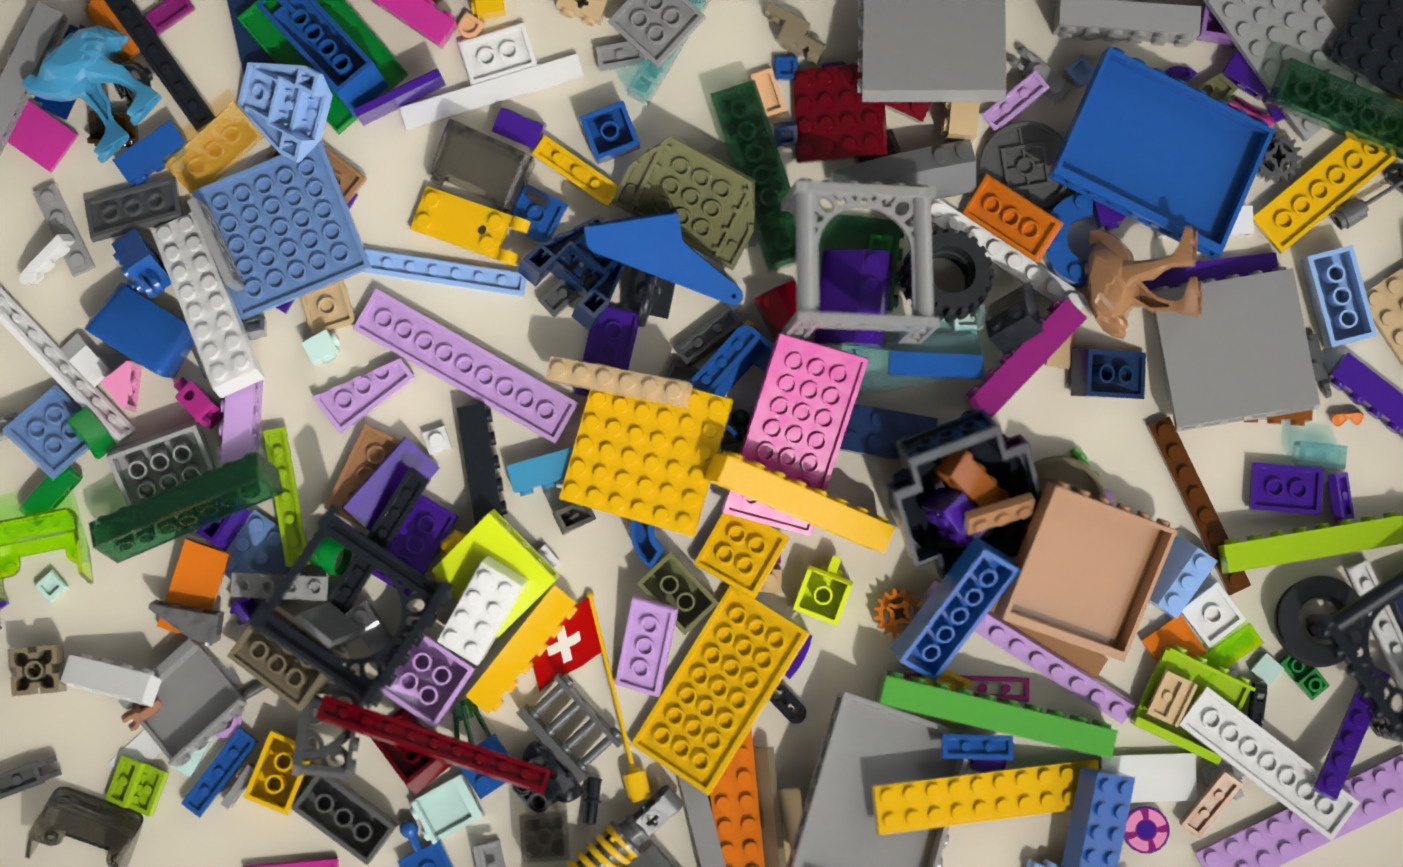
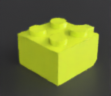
M832 555L829 565H822L821 569L808 565L794 601L793 610L829 624L838 625L853 585V581L842 578L843 572L838 570L842 558Z

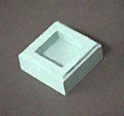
M50 570L34 585L49 603H52L69 587L54 570Z
M1264 653L1250 671L1269 686L1284 668L1269 654Z

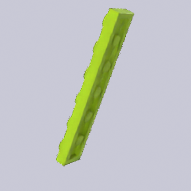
M281 427L264 430L263 437L286 568L289 569L307 546L287 428Z

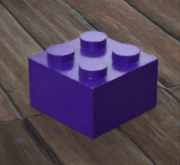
M939 487L921 505L925 511V518L931 524H935L938 528V535L946 542L951 541L957 545L969 546L975 536L980 538L988 530L967 535L964 530L965 512L975 510V508L962 492Z

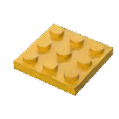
M722 513L693 564L755 599L790 537L767 524Z

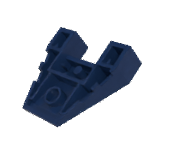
M599 215L575 226L564 234L556 235L555 238L547 242L543 241L537 244L522 259L518 273L535 287L551 272L559 280L563 279L565 281L564 284L571 290L577 291L582 299L576 304L571 317L588 331L604 316L626 265L589 249L586 242L584 224L605 221ZM590 253L597 262H595L591 257H589L588 254ZM579 262H581V263L584 264V266H583L582 268H581V267H575V266H576ZM582 274L585 275V280L583 282L579 280ZM594 274L598 276L589 286L584 284Z

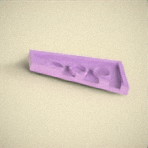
M400 358L342 385L312 396V398L337 431L342 434L412 381L415 376Z

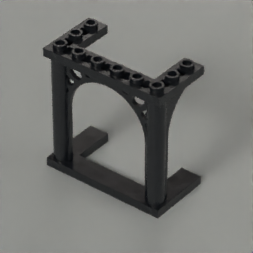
M331 503L318 521V530L265 606L260 604L248 621L247 626L257 635L259 633L263 634L361 700V704L370 710L372 705L377 707L383 699L385 693L382 691L385 686L391 687L398 677L395 674L398 667L402 666L404 668L411 658L408 652L413 645L415 647L420 645L425 637L422 632L426 626L430 628L439 617L435 614L439 607L445 608L452 598L454 592L451 591L453 584L447 580H444L442 584L431 580L340 518V508ZM327 536L386 575L394 584L400 596L402 617L398 631L385 648L371 656L347 659L333 655L272 615ZM407 587L410 592L414 590L417 593L407 597L404 595V589ZM419 599L424 602V608L421 611L412 612L408 610L407 604L411 600ZM409 616L420 617L411 622L412 626L406 624ZM410 632L407 637L402 634ZM401 638L402 643L399 645L396 644L395 639ZM393 648L398 649L395 655L393 652ZM383 655H387L389 661L385 660V670L383 671L379 659ZM368 662L375 663L378 668V675L374 679L368 678L365 674V665ZM352 665H360V676L355 674L357 670L350 669Z
M1403 569L1346 606L1327 615L1312 614L1305 619L1308 623L1306 628L1312 637L1331 641L1333 653L1338 659L1342 658L1346 664L1344 667L1346 673L1351 679L1355 678L1359 684V687H1357L1359 693L1364 699L1368 698L1372 704L1371 711L1374 715L1371 720L1373 723L1371 729L1376 736L1398 742H1403V707L1399 711H1394L1392 700L1397 694L1403 697V690L1386 681L1375 668L1369 651V635L1378 614L1387 605L1403 595ZM1363 619L1366 621L1365 627L1354 624L1357 621L1361 623ZM1351 630H1356L1362 634L1363 639L1359 643H1352L1347 639L1346 634ZM1353 648H1361L1363 656L1358 657L1359 653L1354 651ZM1371 669L1374 671L1373 676H1370L1368 673ZM1386 687L1389 691V695L1386 699L1385 693L1381 692L1382 688Z

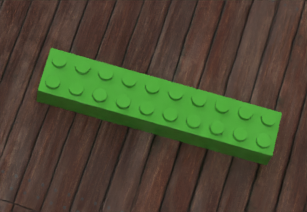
M887 671V675L880 673L874 699L879 704L1112 759L1118 733L1117 730L1111 729L1112 724L1094 719L1091 724L1088 723V718L1073 714L1066 718V713L1048 708L1045 713L1042 712V707L1024 703V707H1020V702L1002 698L1001 702L996 701V696L979 692L978 696H973L974 691L956 687V690L952 691L950 690V685L933 681L931 686L927 685L928 680L910 676V680L904 679L905 675L893 671Z

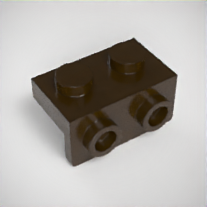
M90 111L88 113L90 136L87 138V143L94 144L96 147L104 135L105 125L95 111ZM112 111L115 122L129 134V140L122 148L131 147L139 139L138 124L134 126L130 122L131 117L127 114V111Z

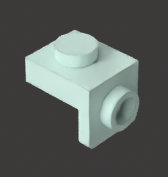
M981 304L966 318L961 320L957 318L952 322V332L980 331L985 328L988 314L987 310H985V305Z

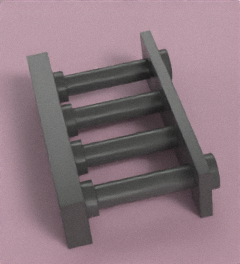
M560 672L554 677L559 684L535 706L531 705L529 707L525 704L516 714L565 768L574 775L575 779L581 783L590 774L587 771L588 765L612 743L619 748L624 743L621 739L623 735L616 727L613 726L611 728L575 689V682L571 677ZM566 691L574 702L550 724H545L539 718L541 716L540 713ZM581 708L590 719L568 740L561 742L556 737V730ZM598 726L606 737L582 759H576L571 753L573 751L572 748L593 728Z

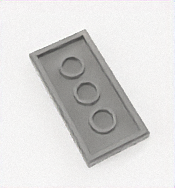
M195 197L187 200L225 285L237 292L245 289L242 278L209 207Z

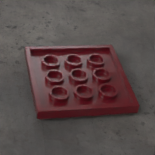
M858 63L794 71V117L798 134L796 163L805 164L887 155L885 102H862V93H858V79L863 78V72H858Z

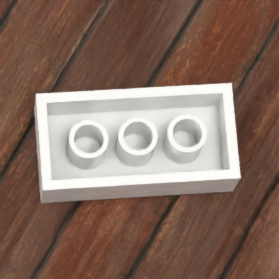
M486 557L478 567L437 642L478 666L487 655L529 580L493 558Z

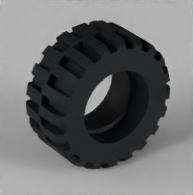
M946 228L944 232L941 229L933 230L932 257L933 259L943 258L954 262L964 275L965 289L959 293H949L941 290L933 283L934 317H939V322L943 318H945L946 322H954L957 318L961 320L972 314L987 298L993 285L991 280L994 278V270L989 268L993 263L991 257H986L985 255L987 252L986 248L983 245L980 247L975 237L968 238L966 236L967 232L960 230L958 233H954L955 230L952 228ZM909 251L900 269V275L903 276L900 280L901 288H906V291L903 293L906 300L911 299L912 301L911 255Z

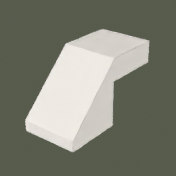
M78 333L61 348L67 359L94 387L112 372L106 362L90 348L84 338Z

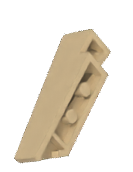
M800 787L778 789L786 864L803 812Z

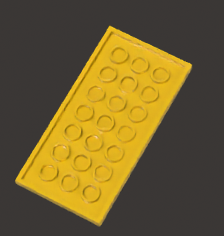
M729 586L631 745L710 796L810 633L752 597Z

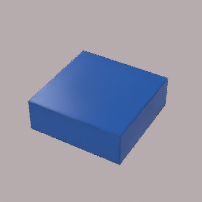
M774 56V75L776 81H793L794 71L798 70V56Z

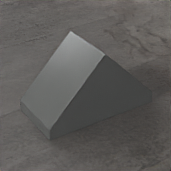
M575 503L552 513L562 535H566L596 520L591 508Z

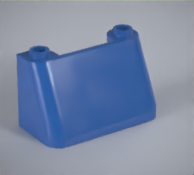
M128 280L126 283H119L84 328L90 334L148 370L166 378H175L195 344L185 318H178L145 298L134 284Z

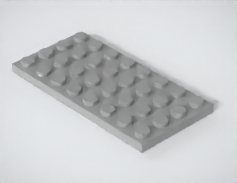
M1203 0L1302 141H1307L1374 86L1327 59L1339 35V31L1317 0Z

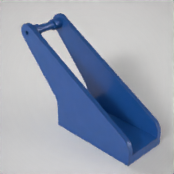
M677 211L584 224L587 245L591 251L730 305H738L743 300V292L737 284L683 241Z

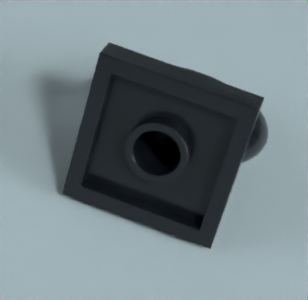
M631 267L623 309L638 312L637 324L639 327L646 326L649 315L668 319L676 284Z

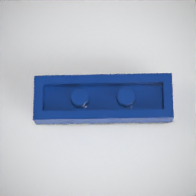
M942 734L941 759L1013 760V736Z

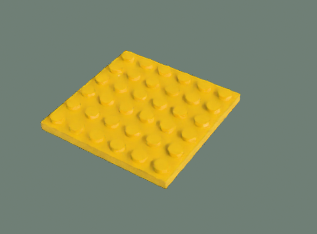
M600 363L597 364L601 366L611 367ZM692 389L687 409L590 390L559 499L695 537L710 485L709 481L704 480V476L713 454L719 453L733 400Z

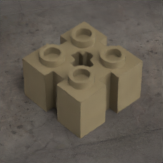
M63 644L37 646V652H35V647L8 649L10 668L16 667V677H10L12 696L38 694V688H40V694L67 691L66 684L60 682L63 672L59 673V663H64ZM39 666L41 672L35 673L34 669Z

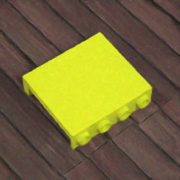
M493 509L431 571L439 583L442 584L444 580H447L453 584L451 591L454 593L452 596L457 601H460L481 562L488 556L528 579V583L497 635L499 637L560 577V574Z

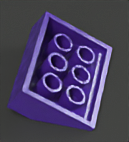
M824 250L819 287V312L887 315L892 255L884 250ZM816 328L814 342L818 344L883 348L885 331Z

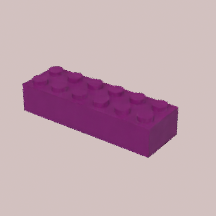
M1067 298L1062 301L1060 299L1056 300L1047 309L1050 313L1045 318L1043 316L1040 317L1044 331L1017 346L1013 352L1008 351L998 360L1001 364L997 369L994 367L989 369L982 377L985 381L980 386L975 384L967 392L966 395L969 398L966 402L975 411L984 409L993 417L1078 329L1087 317Z

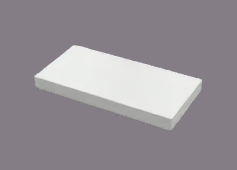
M1194 753L1112 755V759L1100 756V769L1117 771L1135 777L1131 803L1197 800L1196 758Z

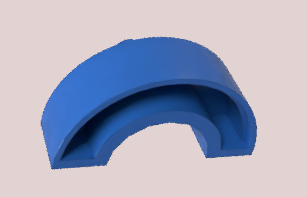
M1080 193L1064 199L1049 213L1064 224L1042 258L1052 274L1073 287L1083 288L1087 281L1085 264L1088 261L1076 257L1071 252L1067 242L1069 227L1078 220H1087L1092 216L1093 199Z
M631 520V539L635 551L641 560L652 569L665 549L657 541L655 526Z

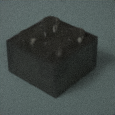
M568 810L544 811L542 813L527 812L519 815L522 863L568 861L571 859Z

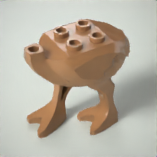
M1185 226L1178 248L1172 255L1143 261H1135L1129 248L1115 235L1104 230L1090 231V244L1095 247L1089 255V262L1085 264V274L1088 277V286H1085V298L1088 300L1094 317L1103 331L1112 337L1124 339L1126 336L1125 330L1128 328L1126 318L1134 307L1145 308L1152 313L1173 312L1192 317L1202 316L1203 284L1202 281L1197 280V277L1190 278L1184 297L1178 301L1159 298L1142 283V281L1154 280L1165 270L1173 267H1195L1198 232L1193 230L1192 226Z

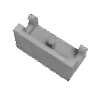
M500 839L477 844L472 847L476 867H506Z

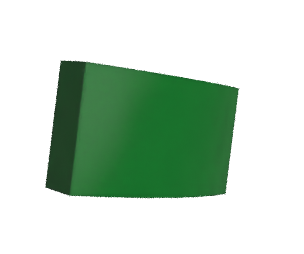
M87 407L81 408L66 420L77 438L85 442L95 459L102 458L117 446L105 427Z
M1289 654L1278 661L1288 676L1312 701L1330 686L1317 668L1302 664Z

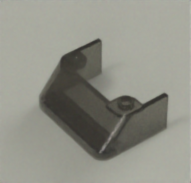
M65 786L59 787L54 790L28 832L25 858L30 859L39 843L55 846L60 844L64 837L67 836L107 850L106 863L109 867H128L143 826V815L133 809L123 808L110 801Z

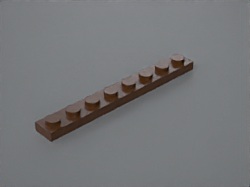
M1170 416L1147 426L1208 554L1218 561L1214 567L1227 594L1232 595L1251 586L1245 571L1222 574L1217 546L1225 545L1224 540L1229 538L1178 433L1175 431V426Z

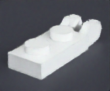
M57 234L20 273V283L24 285H38L44 279V273L53 269L55 262L70 251V246L75 242L70 234Z

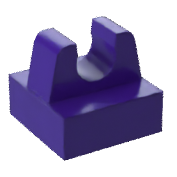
M241 597L230 605L232 607L230 614L236 613L240 618L237 623L239 625L245 624L251 619L259 606L253 598Z

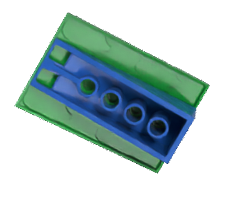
M257 0L237 17L239 22L276 64L306 65L323 74L333 96L326 121L338 135L358 119L354 108L393 90L409 76L407 71L345 0Z

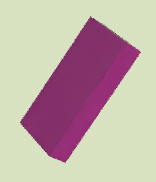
M165 0L143 16L159 36L196 9L190 0Z

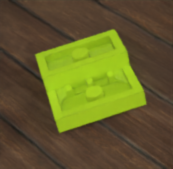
M121 755L105 800L152 817L170 772L141 760Z

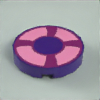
M1140 806L1132 809L1128 814L1124 834L1125 843L1131 849L1140 853L1151 854L1160 850L1166 844L1170 835L1169 823L1166 817L1159 810L1150 806Z

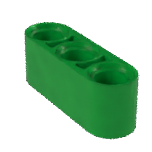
M70 465L54 480L47 476L21 505L19 511L32 523L39 526L80 483L83 475Z

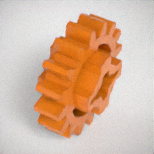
M893 588L892 595L884 592L885 599L877 598L876 600L880 606L873 607V610L878 612V615L874 616L873 620L880 621L876 627L878 629L884 627V635L892 632L893 639L897 637V634L901 635L905 628L894 629L897 624L904 622L908 625L921 609V607L917 606L921 600L919 598L913 600V592L905 595L904 588L901 589L900 593H897L896 589ZM893 598H903L899 604L893 605L888 602ZM910 604L914 610V617L909 615L908 608ZM889 607L892 609L902 608V614L907 620L899 617L895 619V613ZM883 609L888 612L889 620L887 623L883 618Z

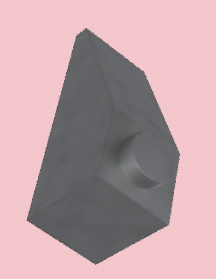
M154 600L149 604V610L191 640L198 641L200 645L212 646L221 639L224 619L223 611Z
M364 600L345 614L362 628L360 636L374 654L385 648L394 638L369 600ZM393 648V652L395 655L398 649ZM383 655L379 659L384 667L385 660L389 661L387 655Z

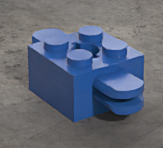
M135 228L111 244L116 252L113 256L122 266L120 268L127 279L132 278L135 280L133 284L140 293L145 292L150 298H155L159 292L162 293L166 287L172 284L160 257Z

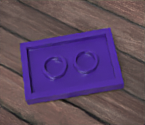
M1253 462L1251 466L1248 509L1321 515L1324 468Z

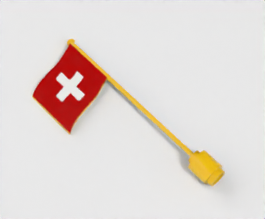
M588 592L586 599L575 606L578 610L570 620L565 618L560 624L563 627L560 633L555 638L551 636L546 642L548 648L540 657L536 654L532 659L539 692L554 681V677L560 672L563 675L572 672L602 652L630 769L626 770L627 775H623L627 796L631 798L632 803L650 799L649 793L651 791L646 770L641 771L640 767H635L593 600L595 594Z

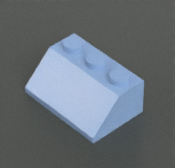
M1176 535L1149 603L1171 619H1177L1218 561L1199 547Z

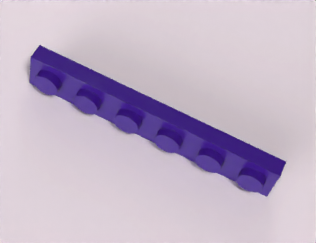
M1375 667L1380 675L1388 681L1391 675ZM1372 669L1368 671L1370 676L1374 675ZM1357 688L1312 789L1332 801L1337 800L1374 715L1371 711L1372 704L1368 698L1364 699Z

